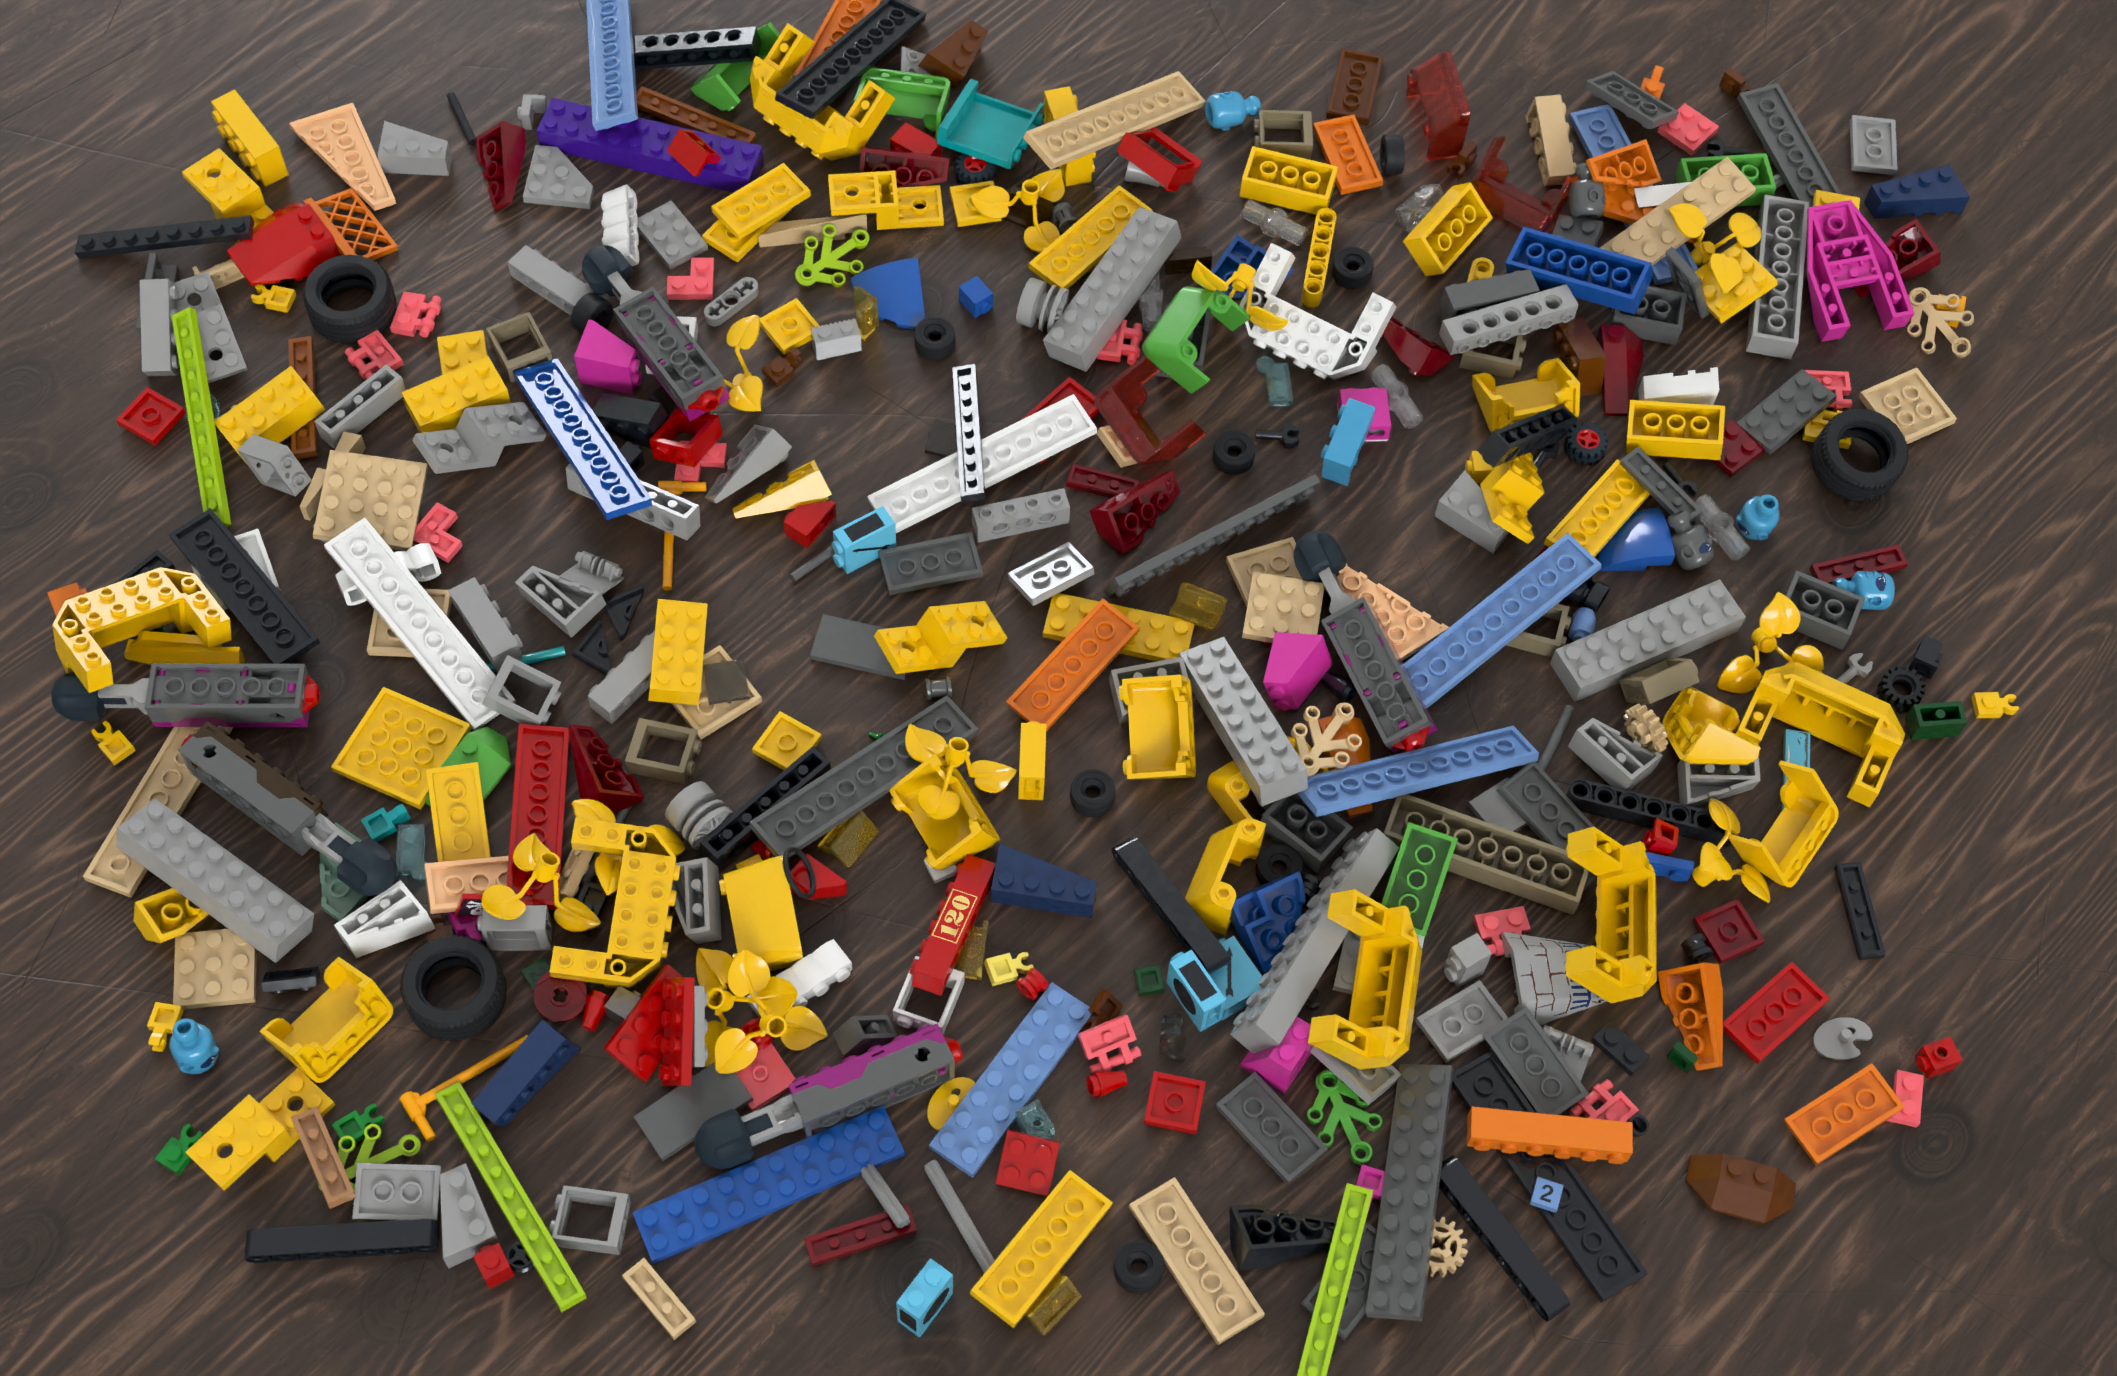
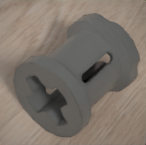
M1067 202L1056 205L1052 210L1053 216L1060 223L1059 228L1062 232L1067 231L1078 221L1071 212V205Z
M950 676L939 680L925 678L927 700H931L932 697L946 695L952 698Z

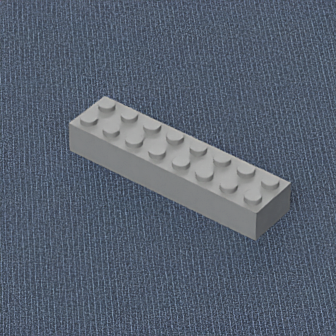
M1765 195L1757 219V224L1761 228V239L1755 245L1754 258L1776 278L1778 285L1750 304L1746 352L1791 359L1798 345L1809 202Z
M1141 207L1137 209L1043 339L1049 357L1087 372L1100 351L1107 344L1182 237L1176 220Z
M1719 579L1555 649L1550 665L1574 702H1577L1620 683L1619 679L1666 658L1681 657L1738 632L1746 616Z
M1225 637L1180 652L1179 657L1184 659L1192 692L1260 805L1264 806L1307 790V768Z
M156 798L117 827L116 847L273 962L277 963L312 932L313 912Z

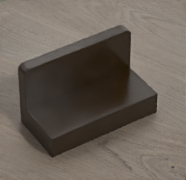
M1012 187L1009 192V201L1016 196L1017 191H1021L1020 188ZM1038 196L1036 207L1037 221L1040 224L1051 220L1053 216V202ZM1020 198L1012 206H1008V215L1002 218L1025 229L1034 226L1032 205H1025Z
M1206 246L1174 249L1164 262L1167 275L1193 272L1197 260L1207 269L1211 270L1213 257L1211 249H1207Z

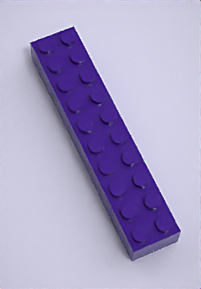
M551 98L537 128L539 145L558 147L565 154L733 193L756 180L764 164L761 145L639 117L630 123H623L608 129L595 131L592 124L591 106L557 98ZM679 129L695 132L721 156L718 164L706 163L700 175L696 177L667 152V149Z

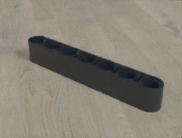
M1583 779L1574 780L1566 794L1581 812L1653 829L1654 820L1658 818L1678 827V836L1710 842L1714 845H1717L1725 835L1723 829L1712 819L1709 810ZM1574 792L1580 793L1583 797L1575 795ZM1599 798L1606 800L1607 803L1601 802ZM1624 805H1628V806H1630L1632 809H1628V808H1626ZM1648 811H1653L1656 815H1652ZM1673 817H1677V818H1679L1681 821H1677V820H1675ZM1698 823H1702L1706 827H1701ZM1729 838L1722 847H1727L1732 844Z
M1135 836L1112 848L1113 857L1184 950L1188 952L1192 949L1209 975L1230 963L1229 956L1224 947Z
M1453 1155L1442 1162L1439 1189L1539 1316L1546 1322H1549L1570 1306L1567 1295L1460 1160Z
M411 1219L252 1229L246 1232L245 1261L250 1263H272L431 1253L438 1250L439 1222L434 1219Z

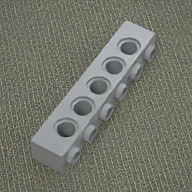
M1565 284L1443 320L1439 335L1450 355L1465 353L1473 348L1485 347L1490 343L1500 340L1506 341L1517 335H1526L1537 329H1546L1554 324L1569 322L1575 318L1579 304L1568 285Z
M569 464L566 467L568 489L593 500L577 473ZM640 480L652 498V506L628 513L627 515L688 540L700 528L699 505Z

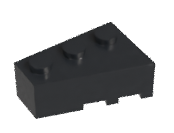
M606 393L602 394L592 410L607 433L651 449L649 440L669 418L659 402Z

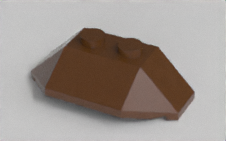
M1724 1153L1690 1155L1685 1182L1693 1188L1709 1210L1762 1225L1792 1210L1796 1183L1778 1168Z

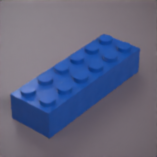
M1527 227L1522 228L1505 262L1507 274L1517 270L1530 269L1538 287L1551 289L1567 284L1576 298L1631 314L1636 313L1652 280L1651 262Z

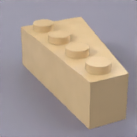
M1561 95L1535 97L1525 116L1526 122H1531L1529 133L1531 138H1535V154L1540 155L1538 165L1544 186L1570 184L1574 176H1576L1575 170L1577 165L1572 159L1573 144L1569 142L1568 138L1570 128L1569 123L1565 121L1566 106L1565 103H1562Z

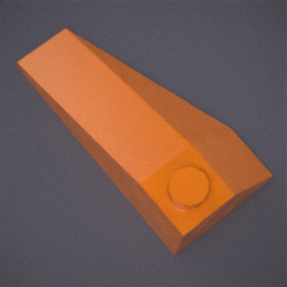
M1646 139L1586 160L1595 182L1646 187L1662 181Z

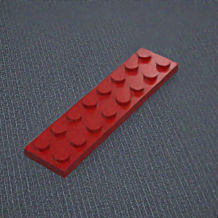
M521 723L518 725L506 886L511 888L515 895L522 890L532 876L533 871L519 869L513 862V853L518 844L533 833L537 835L543 845L560 858V864L556 871L560 874L569 743L568 728ZM535 879L529 887V890L533 891V896H525L524 900L526 902H534L533 906L547 905L549 910L558 909L554 905L553 880L542 883Z

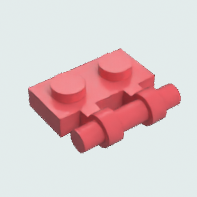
M404 291L390 326L391 333L414 337L416 330H420V336L427 338L434 329V319L440 313L442 299L439 296H433L431 302L427 303L426 295ZM422 314H426L425 318L421 319Z
M1123 320L1100 351L1097 359L1120 362L1121 355H1126L1128 357L1127 363L1135 365L1141 351L1139 343L1143 340L1142 324L1135 323L1133 328H1126L1127 320ZM1124 338L1131 340L1130 345L1123 344Z
M378 330L358 340L360 347L358 350L354 351L352 347L345 350L349 363L357 367L359 375L363 380H367L386 364L393 370L404 365L401 357ZM368 357L372 362L365 364L363 359Z
M1805 370L1837 395L1836 401L1827 408L1842 410L1843 408L1852 407L1851 399H1843V396H1849L1851 392L1849 372Z
M1524 906L1477 914L1473 918L1478 935L1483 942L1490 940L1491 944L1486 946L1492 955L1495 954V956L1505 954L1503 942L1500 940L1502 938L1501 932L1522 935L1529 933L1531 930Z
M1126 1014L1077 1034L1086 1059L1090 1060L1094 1057L1098 1059V1063L1089 1066L1091 1073L1112 1071L1111 1068L1123 1063L1124 1065L1133 1062V1059L1141 1056L1138 1046L1131 1049L1128 1047V1043L1137 1039L1129 1017ZM1116 1048L1119 1049V1054L1107 1058L1106 1052Z
M1606 1079L1601 1084L1597 1083L1594 1085L1589 1095L1574 1104V1107L1568 1112L1573 1117L1583 1114L1587 1118L1627 1122L1630 1117L1638 1113L1639 1109L1621 1090L1612 1096L1608 1091L1613 1088V1084L1610 1080ZM1597 1100H1600L1604 1105L1596 1111L1592 1105Z

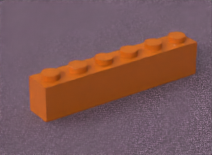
M1471 1107L1467 1115V1146L1474 1147V1149L1479 1151L1500 1149L1501 1152L1508 1154L1520 1151L1528 1152L1531 1156L1551 1154L1559 1159L1581 1157L1582 1160L1589 1162L1601 1159L1608 1160L1612 1164H1623L1633 1154V1122Z

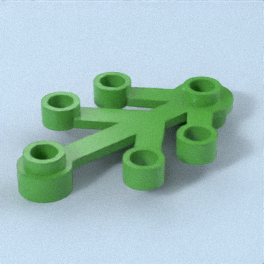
M1323 1070L1317 1075L1315 1084L1319 1093L1313 1107L1308 1110L1306 1119L1308 1123L1318 1125L1322 1121V1109L1329 1097L1333 1109L1324 1130L1318 1134L1317 1138L1321 1141V1137H1328L1330 1142L1323 1144L1330 1148L1334 1140V1131L1340 1121L1351 1146V1160L1357 1165H1365L1370 1161L1372 1148L1368 1143L1360 1140L1351 1118L1364 1123L1366 1128L1372 1132L1380 1129L1382 1118L1376 1113L1370 1114L1344 1103L1340 1094L1355 1099L1358 1107L1366 1108L1369 1106L1366 1102L1360 1101L1359 1096L1345 1083H1342V1080L1331 1070ZM1324 1081H1331L1333 1083V1086H1325ZM1315 1112L1319 1115V1118L1313 1119L1310 1114ZM1371 1119L1377 1120V1121H1378V1125H1377V1126L1371 1125L1370 1122H1369V1120H1371ZM1362 1152L1365 1157L1360 1159L1355 1153Z

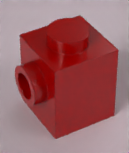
M1951 1037L1922 1046L1915 1055L1916 1064L1920 1071L1924 1072L1927 1079L1954 1070L1963 1060Z
M499 1243L495 1245L488 1244L479 1249L478 1253L473 1256L489 1289L515 1276Z

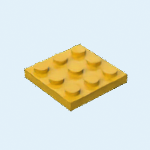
M1738 242L1722 252L1726 257L1736 259L1743 272L1741 281L1726 294L1722 293L1711 272L1709 262L1695 271L1701 279L1708 311L1720 323H1723L1778 285L1776 278L1740 246Z

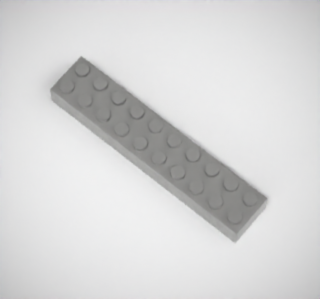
M1378 828L1368 833L1365 831L1358 838H1351L1345 843L1342 848L1344 850L1343 854L1331 865L1332 872L1321 881L1319 885L1320 891L1308 902L1307 906L1309 908L1307 912L1296 921L1295 926L1297 928L1284 940L1283 945L1285 947L1282 952L1278 953L1271 961L1272 968L1259 980L1258 984L1260 987L1257 992H1254L1247 999V1008L1234 1020L1233 1024L1235 1027L1230 1035L1252 1054L1281 1043L1349 931L1327 918L1331 893L1355 889L1370 897L1399 850V847Z

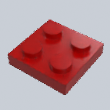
M146 387L116 421L119 426L156 446L186 412L182 406Z
M1154 1071L1144 1124L1196 1135L1206 1081Z
M1008 1130L996 1184L1049 1196L1061 1142Z

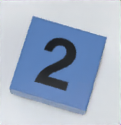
M1537 1177L1530 1205L1556 1213L1564 1185Z

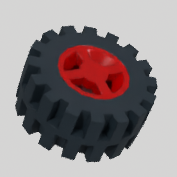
M964 153L962 155L959 154L955 165L957 181L960 182V185L993 181L995 164Z
M1582 422L1581 425L1579 423L1575 424L1569 430L1565 440L1564 449H1566V456L1570 455L1569 459L1571 461L1575 460L1577 465L1582 463V466H1587V464L1593 466L1595 462L1598 464L1603 459L1609 444V438L1605 436L1606 431H1601V426L1597 425L1595 427L1592 422L1589 425L1586 422Z

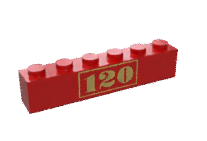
M967 854L963 863H958L955 871L956 880L955 882L950 881L946 891V896L948 897L946 901L942 900L937 910L938 919L937 921L932 920L928 930V935L930 936L928 940L923 939L919 949L920 958L919 960L914 959L909 974L913 975L912 986L942 996L991 887L996 863Z

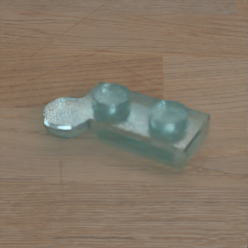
M1268 356L1258 358L1256 368L1259 372L1266 374L1269 407L1292 406L1293 396L1288 363H1274V360Z
M424 824L398 825L397 876L409 875L411 873L414 880L419 882L426 881L424 864L427 863L424 861L426 828Z

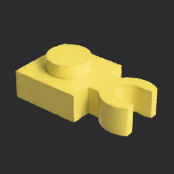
M1022 952L1016 959H1012L1010 953L987 958L984 965L992 986L1017 980L1018 973L1027 974V971L1033 968V965L1024 966L1021 961L1027 960L1029 954Z

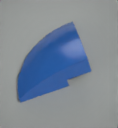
M1236 235L1211 272L1224 282L1233 275L1234 271H1237L1242 263L1250 265L1257 272L1267 251L1259 245L1254 246L1239 235ZM1290 268L1284 281L1290 276L1294 269ZM1232 282L1228 285L1227 291H1222L1227 296H1229L1233 289ZM1247 289L1244 292L1236 291L1232 298L1243 299Z
M918 258L889 262L851 277L852 288L858 301H862L868 307L869 313L881 321L888 319L896 322L898 327L915 329L917 324L925 319Z
M1660 508L1644 509L1631 515L1599 552L1598 561L1601 563L1599 571H1645L1647 566L1672 564L1675 557L1673 542L1666 519Z
M1299 871L1236 896L1230 920L1244 947L1262 974L1270 971L1272 968L1271 961L1285 947L1283 945L1284 940L1297 928L1295 923L1302 914V905L1306 902L1303 880Z

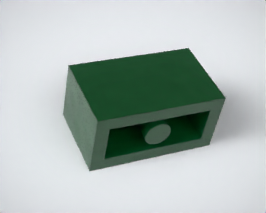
M1961 701L1914 704L1905 717L1910 740L1958 737L1968 723Z

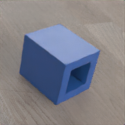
M975 276L959 286V301L976 318L981 314L989 312L993 307V293L978 276Z

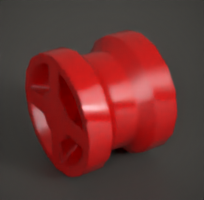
M1030 968L1027 971V976L1016 981L1020 992L1031 1001L1038 997L1040 991H1045L1049 987L1047 980L1035 968Z
M761 1018L750 1020L743 1025L741 1030L745 1033V1036L761 1030L759 1026ZM766 1034L764 1037H753L750 1040L757 1045L759 1051L769 1046L773 1041V1037Z

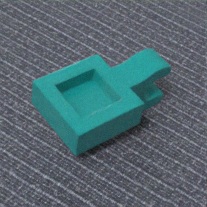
M400 804L388 813L383 807L361 819V822L371 839L378 842L397 831L394 826L395 824H402L411 819L404 805Z

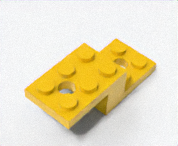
M220 148L182 171L183 177L211 204L216 219L251 215L255 221L254 229L274 213L265 204L260 187ZM212 174H220L216 178L210 177Z
M895 171L828 175L831 216L876 213L877 230L944 226L940 185L897 188ZM851 191L858 193L855 196L847 195V193ZM921 204L924 205L925 208L917 209L915 208V206Z
M1531 453L1496 466L1480 484L1492 522L1527 544L1534 539L1531 529L1532 525L1527 518V511L1545 493Z
M985 601L930 606L917 625L879 629L874 635L896 674L953 667L966 648L1003 644L1007 639L1006 634Z
M297 1068L260 1103L250 1094L247 1095L186 1151V1154L225 1191L264 1154L275 1162L299 1140L291 1119L292 1116L318 1107L323 1118L336 1105ZM294 1100L303 1101V1106L297 1111L289 1110V1106ZM226 1146L233 1147V1152L229 1157H219L222 1148Z

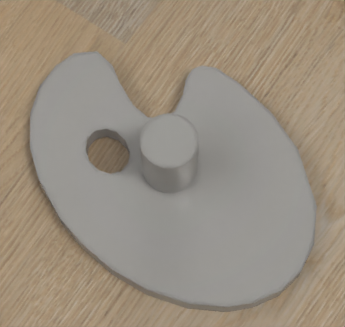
M1847 1017L1835 1018L1823 1023L1817 1029L1813 1036V1046L1817 1053L1824 1058L1846 1061L1857 1058L1861 1054L1860 1050L1853 1045V1041H1869L1873 1034L1869 1026L1858 1019Z

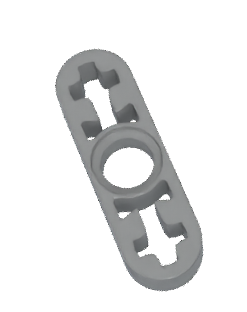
M751 277L742 278L709 303L704 309L706 323L710 326H719L749 304L759 294L758 282ZM730 298H734L738 301L734 305H728L725 303L726 300Z

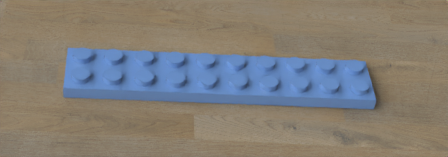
M586 0L592 124L595 131L608 129L623 123H630L638 119L630 0Z
M1608 104L1570 113L1569 121L1589 159L1631 145L1616 114ZM1623 222V224H1624V226L1626 227V229L1632 225V224ZM1685 243L1675 249L1695 272L1698 268ZM1666 256L1652 266V279L1655 285L1673 281Z
M1567 533L1405 662L1404 666L1426 708L1430 707L1599 571L1601 563Z
M1514 726L1348 766L1343 769L1307 777L1308 789L1297 794L1313 814L1318 817L1538 761L1539 752Z

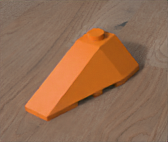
M1333 716L1318 719L1321 734L1329 726ZM1353 717L1350 723L1341 725L1331 739H1347L1349 735L1357 734L1362 739L1359 749L1356 751L1338 750L1322 752L1324 758L1334 757L1337 752L1343 751L1350 758L1346 767L1371 761L1370 739L1360 718ZM1350 740L1353 745H1357L1354 740ZM1338 758L1340 762H1345L1342 758ZM1331 767L1329 768V771L1336 770L1339 768ZM1373 803L1347 809L1348 818L1372 812Z
M1703 962L1659 971L1658 976L1662 999L1665 1005H1668L1674 1017L1672 1020L1675 1026L1680 1029L1685 1047L1699 1057L1694 1065L1696 1070L1723 1067V987L1719 964Z

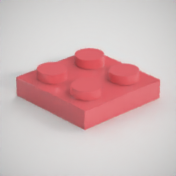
M1684 103L1677 110L1679 111L1677 119L1660 125L1657 133L1692 156L1718 132L1719 126Z

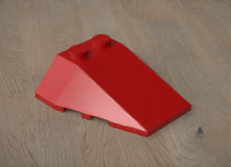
M298 202L276 210L253 229L252 239L239 240L227 250V254L251 286L281 283L283 279L294 278L295 281L303 280V277H308L324 261L340 256L333 235L310 204Z

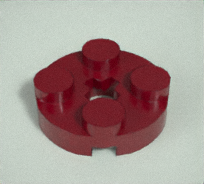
M549 971L537 982L534 990V1005L538 1013L552 1023L569 1022L580 1015L585 1007L586 986L583 981L551 977ZM558 989L560 992L566 991L568 994L565 996L566 1001L563 1003L553 1000L556 996L555 991Z

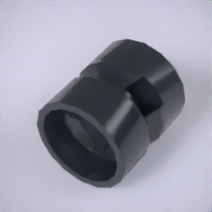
M1591 576L1565 598L1576 604L1582 602L1584 608H1589L1596 613L1607 597L1611 587L1601 581L1594 582Z

